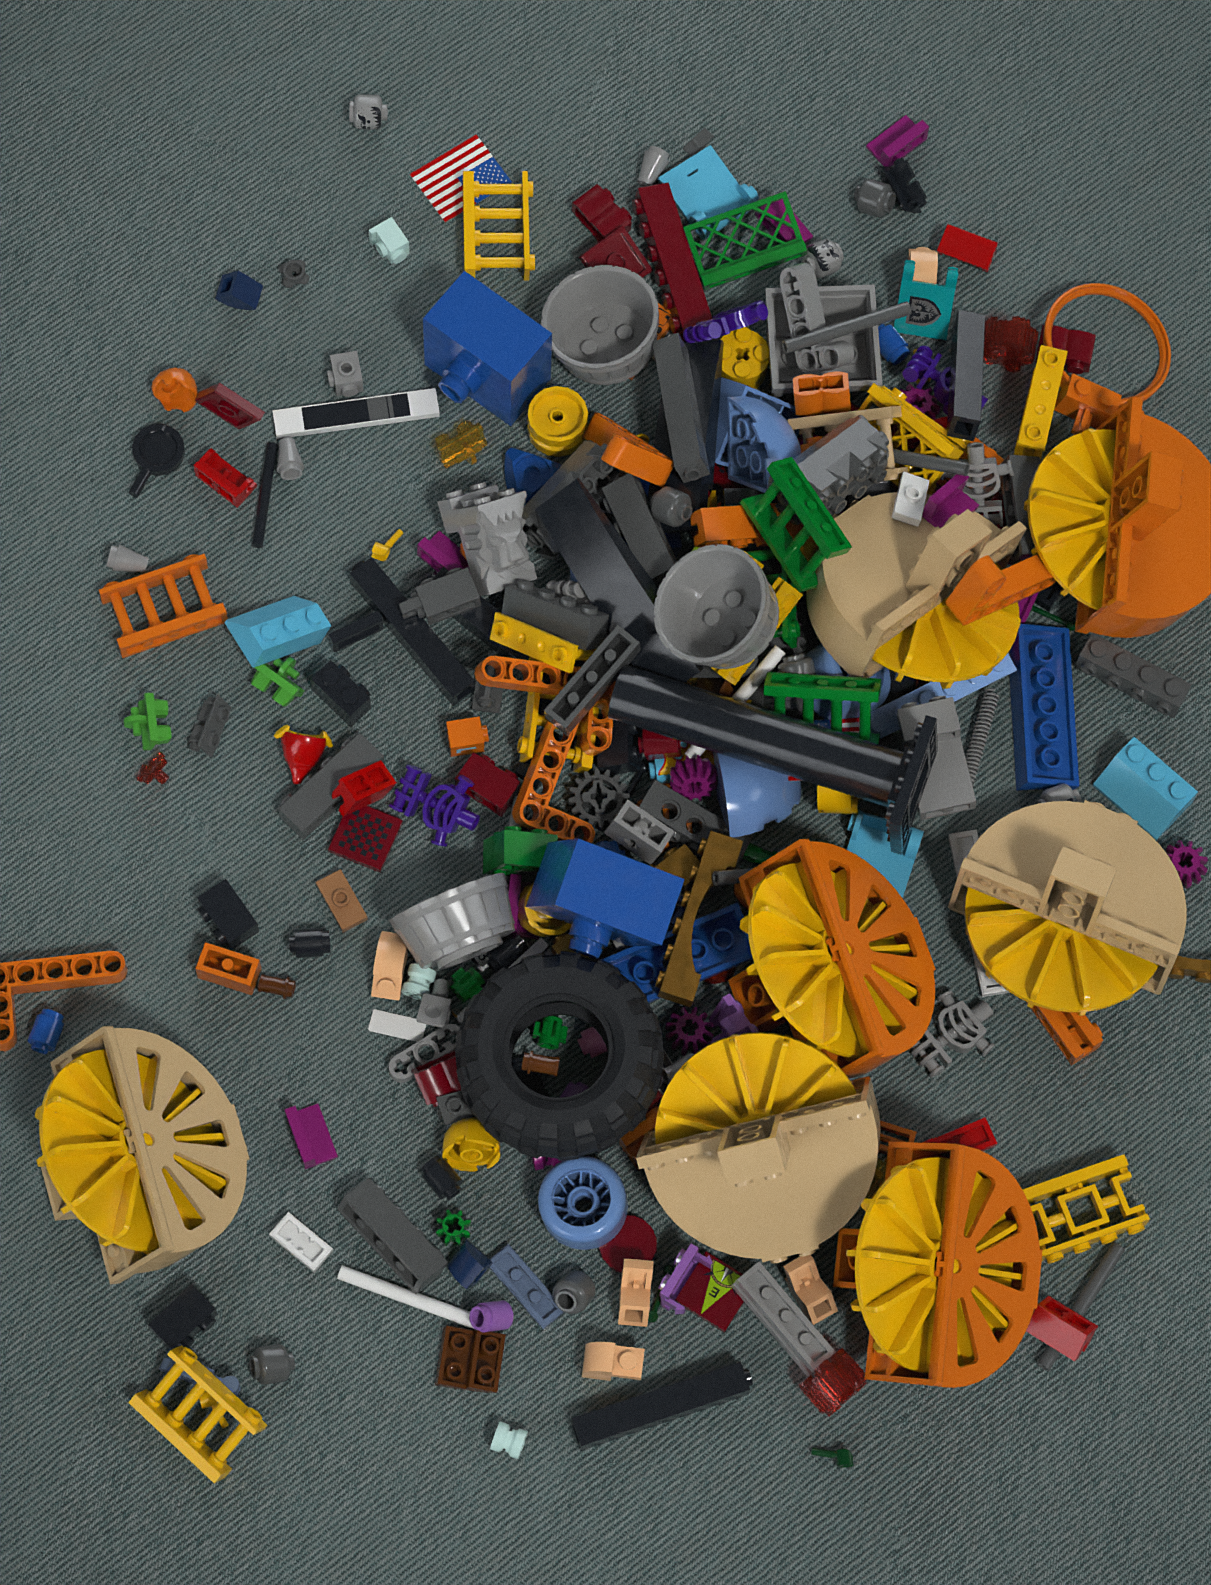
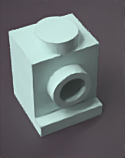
M392 217L369 229V242L372 246L375 245L382 258L386 256L391 264H397L409 254V241Z

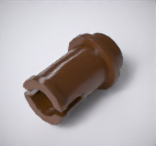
M261 974L258 992L281 995L283 999H287V997L293 998L296 981L291 980V977L288 976L286 979Z
M534 1051L530 1053L524 1052L522 1070L527 1071V1074H530V1071L557 1076L560 1057L533 1054Z

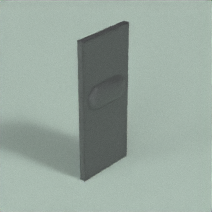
M704 128L683 147V150L692 157L714 138V135Z

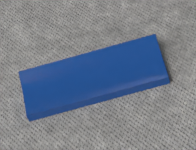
M1020 624L1016 639L1008 652L1017 669L1009 674L1016 791L1048 789L1062 783L1068 784L1073 790L1079 787L1069 628Z
M738 903L694 921L692 957L696 973L702 974L700 981L753 959L748 933L740 929V920L744 916ZM673 930L666 932L664 941L660 946H633L602 959L617 967L618 971L629 981H634L647 996L648 1003L660 999L658 997L660 988L655 987L660 970L666 972L668 961L663 959L668 944L674 945L677 935L672 933Z

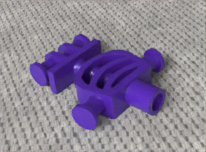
M758 300L748 305L719 312L713 316L714 319L701 321L693 327H687L683 332L684 340L687 343L717 339L720 336L730 334V331L749 326L760 320H766L768 309L762 300Z
M922 345L917 349L908 362L907 367L903 370V377L908 382H915L919 378L920 382L916 387L920 390L928 378L936 381L933 388L934 396L940 403L944 404L943 412L948 416L950 367H947L942 373L936 370L935 366L942 355L938 353L933 360L931 359L933 355L932 350L928 346ZM982 395L981 410H982V408L984 407L985 403H986L987 400H988V398H986V397L983 396V395Z
M410 764L406 765L408 770L405 776L399 780L403 784L402 790L395 789L396 797L394 802L389 804L390 808L404 813L407 817L415 815L419 803H423V821L427 827L436 830L435 838L431 839V843L447 847L448 843L445 842L447 833H455L459 825L471 831L477 827L480 816L466 809L470 797L465 792L474 785L469 778L459 775L458 779L460 781L456 786L452 784L438 785L430 793H426L425 790L432 774L428 772L422 773L420 768ZM421 774L418 783H416L415 780L417 775ZM409 788L414 790L413 794L408 793ZM443 790L448 791L440 799L436 798ZM453 796H456L450 803H448V801ZM407 800L409 801L407 808L405 809L404 805Z

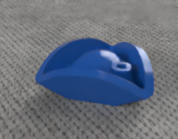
M510 448L505 454V481L507 489L514 488L515 492L526 491L525 506L563 464L516 448Z

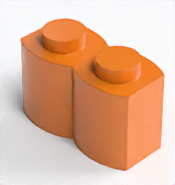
M835 371L821 376L803 374L793 378L796 415L809 417L823 412L834 414L851 410L848 373Z

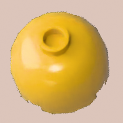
M476 1117L465 1118L453 1123L445 1133L442 1144L443 1159L446 1158L447 1162L454 1169L474 1172L478 1171L476 1166L486 1164L488 1169L493 1167L500 1159V1142L485 1131L484 1126Z

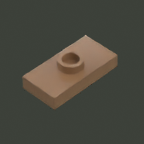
M341 869L316 882L318 890L342 933L368 920L365 911Z

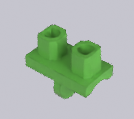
M289 657L285 662L280 658L274 660L273 664L279 668L278 671L267 663L254 667L257 669V672L251 684L262 692H266L272 681L278 684L279 688L272 699L284 707H287L295 696L301 697L305 692L304 689L287 678L289 675L296 680L300 675L294 669L296 660L292 657Z
M145 693L144 699L138 702V707L130 709L131 716L124 718L123 721L126 728L133 729V736H142L143 750H152L156 744L168 743L172 737L171 727L169 725H157L156 718H166L169 709L167 700L154 699V693Z

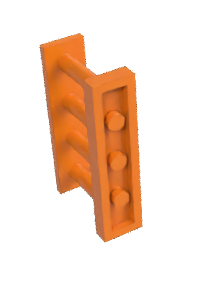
M192 554L185 557L181 562L122 582L113 581L99 589L102 604L112 603L123 634L120 638H117V643L122 658L225 623L228 618L223 602L219 604L213 603L201 572L208 569L205 554ZM188 575L192 577L203 606L201 610L193 613L186 612L175 582L176 579ZM161 584L165 585L176 614L173 620L167 622L160 621L148 590ZM135 593L139 595L149 622L148 628L138 632L133 630L122 600L123 597Z

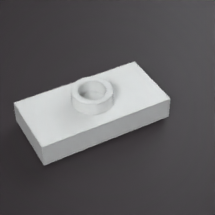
M903 471L893 508V519L919 526L930 480Z
M289 1212L269 1233L271 1238L314 1273L333 1252L332 1247Z

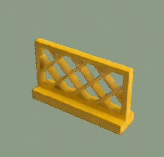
M875 383L871 385L867 391L869 396L858 410L869 409L873 403L879 408L901 406L902 417L893 418V422L897 421L900 424L901 435L892 437V441L901 440L902 450L908 451L907 439L917 437L920 440L921 452L916 453L925 455L938 454L942 458L953 460L960 458L964 452L887 389ZM876 420L868 421L871 425H876ZM906 429L912 434H906ZM926 445H927L929 448H931L932 450H928V451H927V450H926ZM904 465V467H908V472H907V473H910V468H909V466H908V465ZM923 468V471L910 474L923 476L925 479L930 480L927 494H929L944 472ZM899 475V479L890 481H892L895 485L899 486L901 475Z

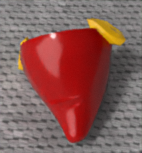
M287 724L277 730L274 737L281 738L282 752L289 766L292 782L294 784H301L321 758L326 746L329 748L334 746L324 730H322L320 735H308L289 730L290 726Z

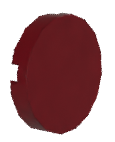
M627 1215L619 1233L610 1242L600 1246L599 1252L602 1260L610 1269L622 1273L624 1258L653 1261L656 1253L657 1238L653 1228L645 1220Z

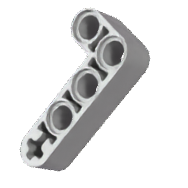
M800 263L784 269L780 274V285L791 338L808 333V331L812 332L826 327L816 275L812 266L808 263ZM844 340L826 341L794 352L798 367L805 373L833 370L851 363L854 358L852 345Z

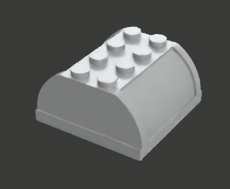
M875 284L818 286L826 327L877 311ZM765 288V303L768 309L766 337L769 347V380L773 397H782V394H794L793 378L803 374L821 376L835 371L848 373L850 392L868 391L873 383L880 386L883 385L878 325L829 340V342L844 340L852 345L854 358L851 363L829 371L805 373L798 367L795 353L786 354L782 347V341L791 338L781 288Z

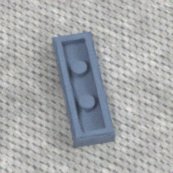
M509 1244L489 1259L493 1262L489 1269L542 1330L564 1313L555 1304L552 1293Z

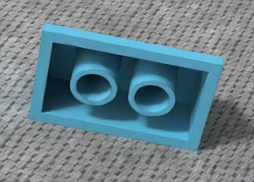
M297 596L283 599L225 621V625L252 668L320 644L331 627V624L317 603Z
M1135 737L1121 749L1093 784V787L1123 813L1138 821L1137 825L1149 833L1156 841L1193 803L1198 793L1197 790Z

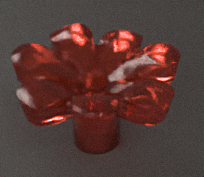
M160 751L156 757L154 756L149 760V765L143 764L139 771L140 774L136 777V780L145 784L150 783L154 778L160 784H164L169 779V776L162 770L167 764L164 754Z

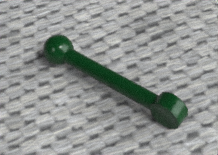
M1033 604L1031 611L1066 626V628H1069V631L1075 630V621L1062 619Z
M666 1265L663 1268L664 1276L667 1273L672 1275L674 1267ZM660 1289L652 1310L649 1311L648 1322L655 1323L658 1320L657 1311L661 1303Z

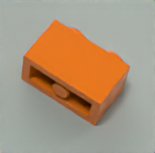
M205 942L195 969L199 979L252 995L261 972V964L259 959Z

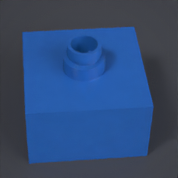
M463 271L423 318L425 365L442 377L438 384L439 388L449 399L456 403H462L467 397H470L506 424L512 426L529 406L534 396L551 380L552 333L466 271Z
M579 838L548 842L526 907L572 924L569 935L573 936V938L570 939L568 949L598 959L602 952L601 948L607 947L610 939L630 947L662 945L685 879Z

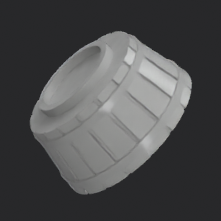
M612 265L584 268L563 279L552 290L547 298V302L544 304L541 325L552 333L553 354L572 375L585 382L598 385H612L613 383L617 384L626 381L628 378L638 374L647 365L654 353L653 341L657 340L659 325L657 298L650 285L635 272L632 273L631 270L618 266L612 267Z
M717 544V546L708 545L686 554L670 568L656 594L654 622L657 634L660 635V640L675 656L693 664L707 665L717 669H730L747 664L757 658L767 648L777 629L779 607L775 591L767 581L761 567L743 550L733 546Z
M504 873L486 876L445 891L406 909L389 921L395 933L399 935L413 955L416 964H419L422 969L438 966L439 970L478 957L502 945V938L515 931V921L512 916L507 890L508 884Z

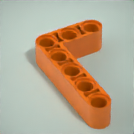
M595 412L582 436L586 440L597 443L599 446L607 444L601 460L660 487H664L674 467V462L671 458L600 413Z
M1039 554L1003 570H1000L991 557L986 555L977 560L968 569L945 603L961 625L965 626L1050 587L1056 580L1043 564Z
M489 656L475 668V678L484 686L558 695L568 683V676L573 677L581 667L574 666L573 673H567L544 662ZM486 665H490L495 669V677H491L486 673ZM516 668L522 672V681L514 678L513 669ZM541 672L549 675L550 684L542 682L540 679ZM616 681L613 682L593 706L602 711V719H597L594 716L592 707L581 720L580 747L587 755H597L611 745L613 720L608 718V710ZM591 735L599 737L600 747L592 744Z
M547 720L512 810L513 820L518 825L529 830H548V834L558 835V841L575 839L574 831L579 827L584 833L583 840L592 843L595 838V830L590 823L548 806L579 723L568 736L563 733V738L559 742L553 735L556 726ZM546 753L550 754L553 758V765L550 768L545 766L543 762V757ZM536 779L540 780L543 784L541 794H537L533 789V783ZM525 806H529L533 810V817L530 821L523 816ZM552 816L558 820L559 825L556 831L551 830L548 824Z
M102 951L0 963V975L5 976L4 982L0 984V1002L8 1004L6 1010L0 1012V1031H10L8 1038L0 1040V1051L11 1050L17 1043L15 994L121 982L125 979L128 970L123 955L117 951ZM112 962L121 964L120 968L115 972L107 971V965ZM89 965L92 967L91 972L87 975L77 973L81 966ZM55 968L63 970L60 977H49L51 970ZM24 972L34 973V977L30 981L20 980Z

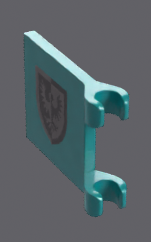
M905 260L898 304L907 301L911 307V315L895 319L894 328L898 333L947 340L958 279V268L949 266L945 285L913 280L915 261Z

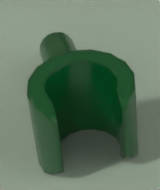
M812 1448L811 1455L836 1458L837 1467L839 1468L853 1466V1456L848 1449L831 1451Z

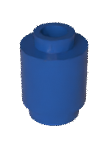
M882 324L878 327L880 354L887 362H891L893 365L899 364L910 354V350L907 348L908 343L891 324L887 326Z
M42 1009L41 1014L36 1016L27 1040L32 1045V1050L41 1054L55 1051L64 1027L62 1022L64 1019L63 1015L53 1010Z

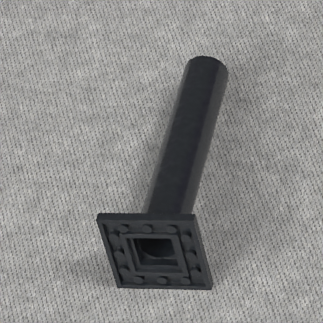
M625 665L617 678L608 710L609 719L888 807L885 817L887 819L886 827H888L886 832L888 834L887 841L890 842L891 852L900 855L903 853L938 752L937 718L928 715L925 716L923 723L918 722L913 736L915 748L906 746L904 752L629 665Z

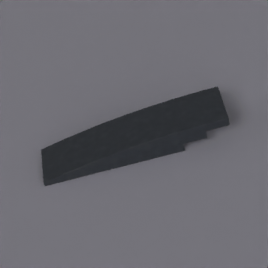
M723 340L685 344L689 354L710 475L684 483L675 467H673L664 487H672L688 494L692 502V513L700 508H707L708 491L713 489ZM661 395L654 448L673 460ZM649 483V501L653 494L663 487ZM690 518L679 527H672L660 522L664 533L698 530L697 525L691 526Z
M579 478L535 509L591 603L598 607V611L609 614L607 623L609 631L612 632L619 625L640 642L641 651L631 661L635 668L683 683L704 669L702 665L693 664L675 656L663 645L659 638L660 635L657 634L654 622V603L658 587Z

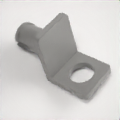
M437 979L434 981L432 994L423 993L417 1014V1022L441 1028L449 1024L452 999H448L451 991L450 986L452 985L449 981Z

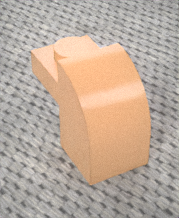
M927 247L909 249L908 260L915 261L913 280L936 284L938 252Z
M381 932L373 968L372 997L400 1000L408 948L396 933Z
M811 1255L800 1256L783 1266L787 1276L784 1279L791 1294L813 1325L838 1311L832 1292L820 1278L816 1263Z
M624 1258L620 1284L618 1325L647 1327L653 1261Z
M612 1342L587 1343L585 1345L582 1377L611 1381V1377L641 1380L645 1349L618 1346Z

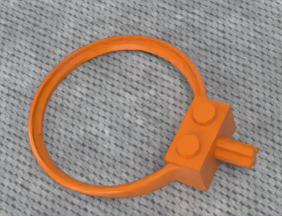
M1089 283L1076 286L1064 292L1052 304L1046 316L1043 345L1053 347V323L1058 312L1068 302L1085 295L1109 296L1134 308L1153 330L1160 354L1158 371L1150 385L1142 392L1134 396L1121 398L1122 395L1076 374H1072L1070 377L1063 370L1060 382L1061 390L1058 394L1054 411L1075 419L1071 433L1074 435L1084 432L1089 427L1097 429L1132 397L1143 399V402L1146 401L1162 386L1169 372L1171 347L1166 330L1160 319L1144 301L1117 286Z

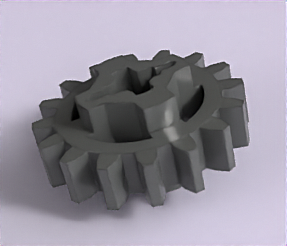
M595 768L594 775L592 776L585 771L583 781L579 778L575 779L577 788L570 787V794L575 796L568 799L569 805L575 806L571 810L572 816L579 814V819L587 821L592 826L597 824L599 830L603 831L604 824L608 823L609 825L623 806V802H626L627 799L630 800V794L623 793L627 789L626 783L619 785L620 776L616 775L611 778L610 770L608 769L604 775H600L598 768ZM603 783L611 786L614 790L607 789ZM593 784V787L588 792H583L587 786ZM597 790L600 791V795L603 799L601 804V810H599L597 801L595 800ZM615 805H617L616 808L610 814L605 815V813L610 807H615ZM584 809L591 810L595 816L588 814Z

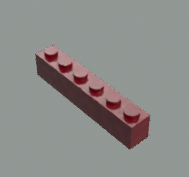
M669 182L641 187L637 189L635 198L632 199L633 213L638 215L640 220V235L643 239H646L648 245L647 256L655 267L654 277L657 286H661L663 292L662 303L664 309L670 310L672 318H670L671 331L673 334L679 333L683 342H686L683 332L687 327H693L698 322L713 318Z

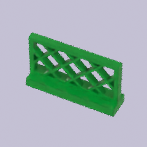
M786 191L683 227L705 291L807 254V248L802 239ZM783 200L786 208L781 219L767 212L771 203ZM766 205L764 211L759 209V207ZM753 210L762 214L756 228L742 222L746 212ZM741 214L739 219L734 218V216ZM787 214H788L790 223L787 222V221H784L785 218H786V216H787ZM765 216L779 222L773 236L759 230ZM728 219L736 223L730 237L716 231L720 221ZM715 223L713 229L708 227V225ZM782 224L793 229L796 239L784 242L776 238ZM739 225L753 231L747 245L733 239ZM702 228L711 233L703 246L693 240L691 231ZM714 234L728 240L722 254L708 248ZM756 234L771 240L767 249L758 251L750 247ZM731 242L745 248L740 259L733 260L725 256ZM774 242L780 244V245H777V246L772 247V245H773ZM696 247L702 249L700 256ZM748 250L754 253V254H751V255L746 256L747 253H748ZM705 252L719 257L714 268L704 271L701 260ZM722 260H725V261L728 262V263H725V264L720 265L721 262H722Z

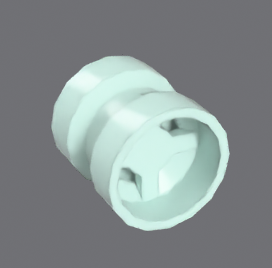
M411 963L407 971L409 978L403 983L401 993L421 1001L423 993H431L429 984L435 981L437 972L431 968L422 969L419 964Z
M500 1421L490 1450L500 1452L504 1448L510 1457L519 1459L528 1431L521 1428L510 1431L509 1424Z

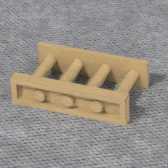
M901 406L788 419V423L793 430L799 429V435L802 434L803 444H806V438H812L813 433H816L815 427L824 426L825 432L828 431L830 433L849 418H855L858 415H863L867 421L876 420V425H879L880 431L884 432L889 440L887 445L889 457L885 468L887 475L883 481L899 479V473H903V471L908 472V467L895 468L890 425L893 423V418L902 417Z

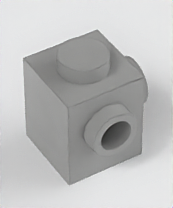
M357 351L330 355L332 370L327 371L329 386H335L336 396L351 397L359 392H363V379Z

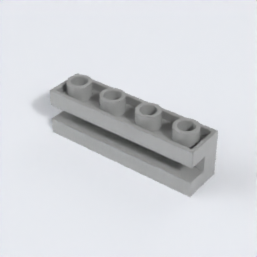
M760 1261L732 1284L731 1287L807 1377L836 1353Z

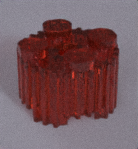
M993 316L985 320L983 363L1005 365V370L1010 372H1019L1021 366L1032 364L1035 359L1038 331L1030 326V320L1024 317L1020 318L1019 316H1012L1010 321L1006 319L998 321V317Z
M843 1348L839 1349L830 1358L831 1363L826 1359L815 1368V1378L811 1375L799 1385L802 1392L822 1414L826 1413L829 1417L867 1384L865 1372Z

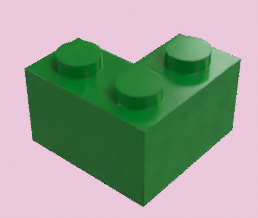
M507 826L501 832H494L493 836L483 840V874L504 873L505 876H511V874L520 871L538 873L548 842L558 841V835L548 834V830L533 829L531 832L521 831V827Z

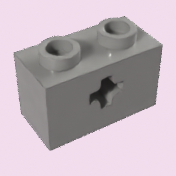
M627 799L604 833L651 865L663 851L675 831Z

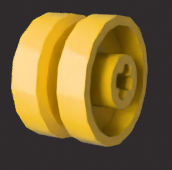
M560 386L545 388L536 394L530 402L528 409L527 432L530 442L538 451L548 456L561 457L575 452L585 441V438L582 436L588 426V410L583 398L572 389Z

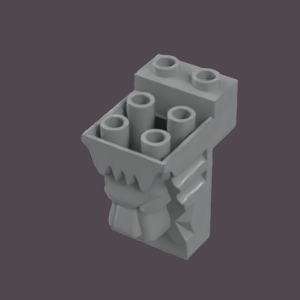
M481 482L469 486L471 490L469 492L463 493L462 489L446 493L447 499L437 501L446 534L459 532L470 573L479 596L503 591L505 586L517 584L520 580L533 581L537 579L534 564L529 560V554L526 549L527 534L523 531V526L526 523L525 519L522 518L524 503L527 497L526 491L515 492L514 488L501 491L498 490L497 484L487 486L486 482Z
M937 696L931 698L928 703L918 705L917 702H910L902 705L901 709H897V720L900 728L899 745L902 752H904L906 746L915 748L913 736L918 722L923 723L926 715L937 718L938 752L917 809L920 821L976 808V798L960 738L961 728L953 697Z

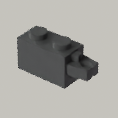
M467 567L465 569H452L446 573V576L436 580L435 578H429L419 584L420 586L415 587L416 592L410 594L411 599L399 604L404 619L418 615L419 618L426 617L428 624L432 625L481 606V601Z

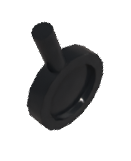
M161 423L151 424L141 429L135 436L132 444L133 457L141 471L128 493L138 498L150 475H167L180 466L185 455L184 441L177 430Z

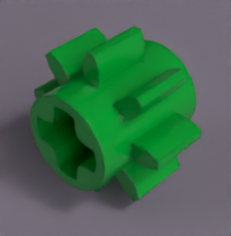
M461 967L451 976L454 984L450 986V989L459 1000L465 1003L469 998L472 999L473 995H477L483 989L482 986L486 982L472 967L466 972Z
M559 1017L542 1018L541 1022L536 1021L534 1023L532 1038L538 1039L537 1045L539 1047L556 1050L559 1047V1043L566 1044L568 1027L562 1026L563 1019Z
M448 1209L446 1210L447 1217L444 1220L437 1218V1224L442 1226V1229L436 1231V1236L445 1237V1246L450 1242H456V1245L460 1247L462 1237L470 1238V1233L464 1230V1228L471 1225V1220L463 1221L461 1210L456 1215L451 1214ZM454 1223H457L458 1230L449 1233L448 1226H453Z

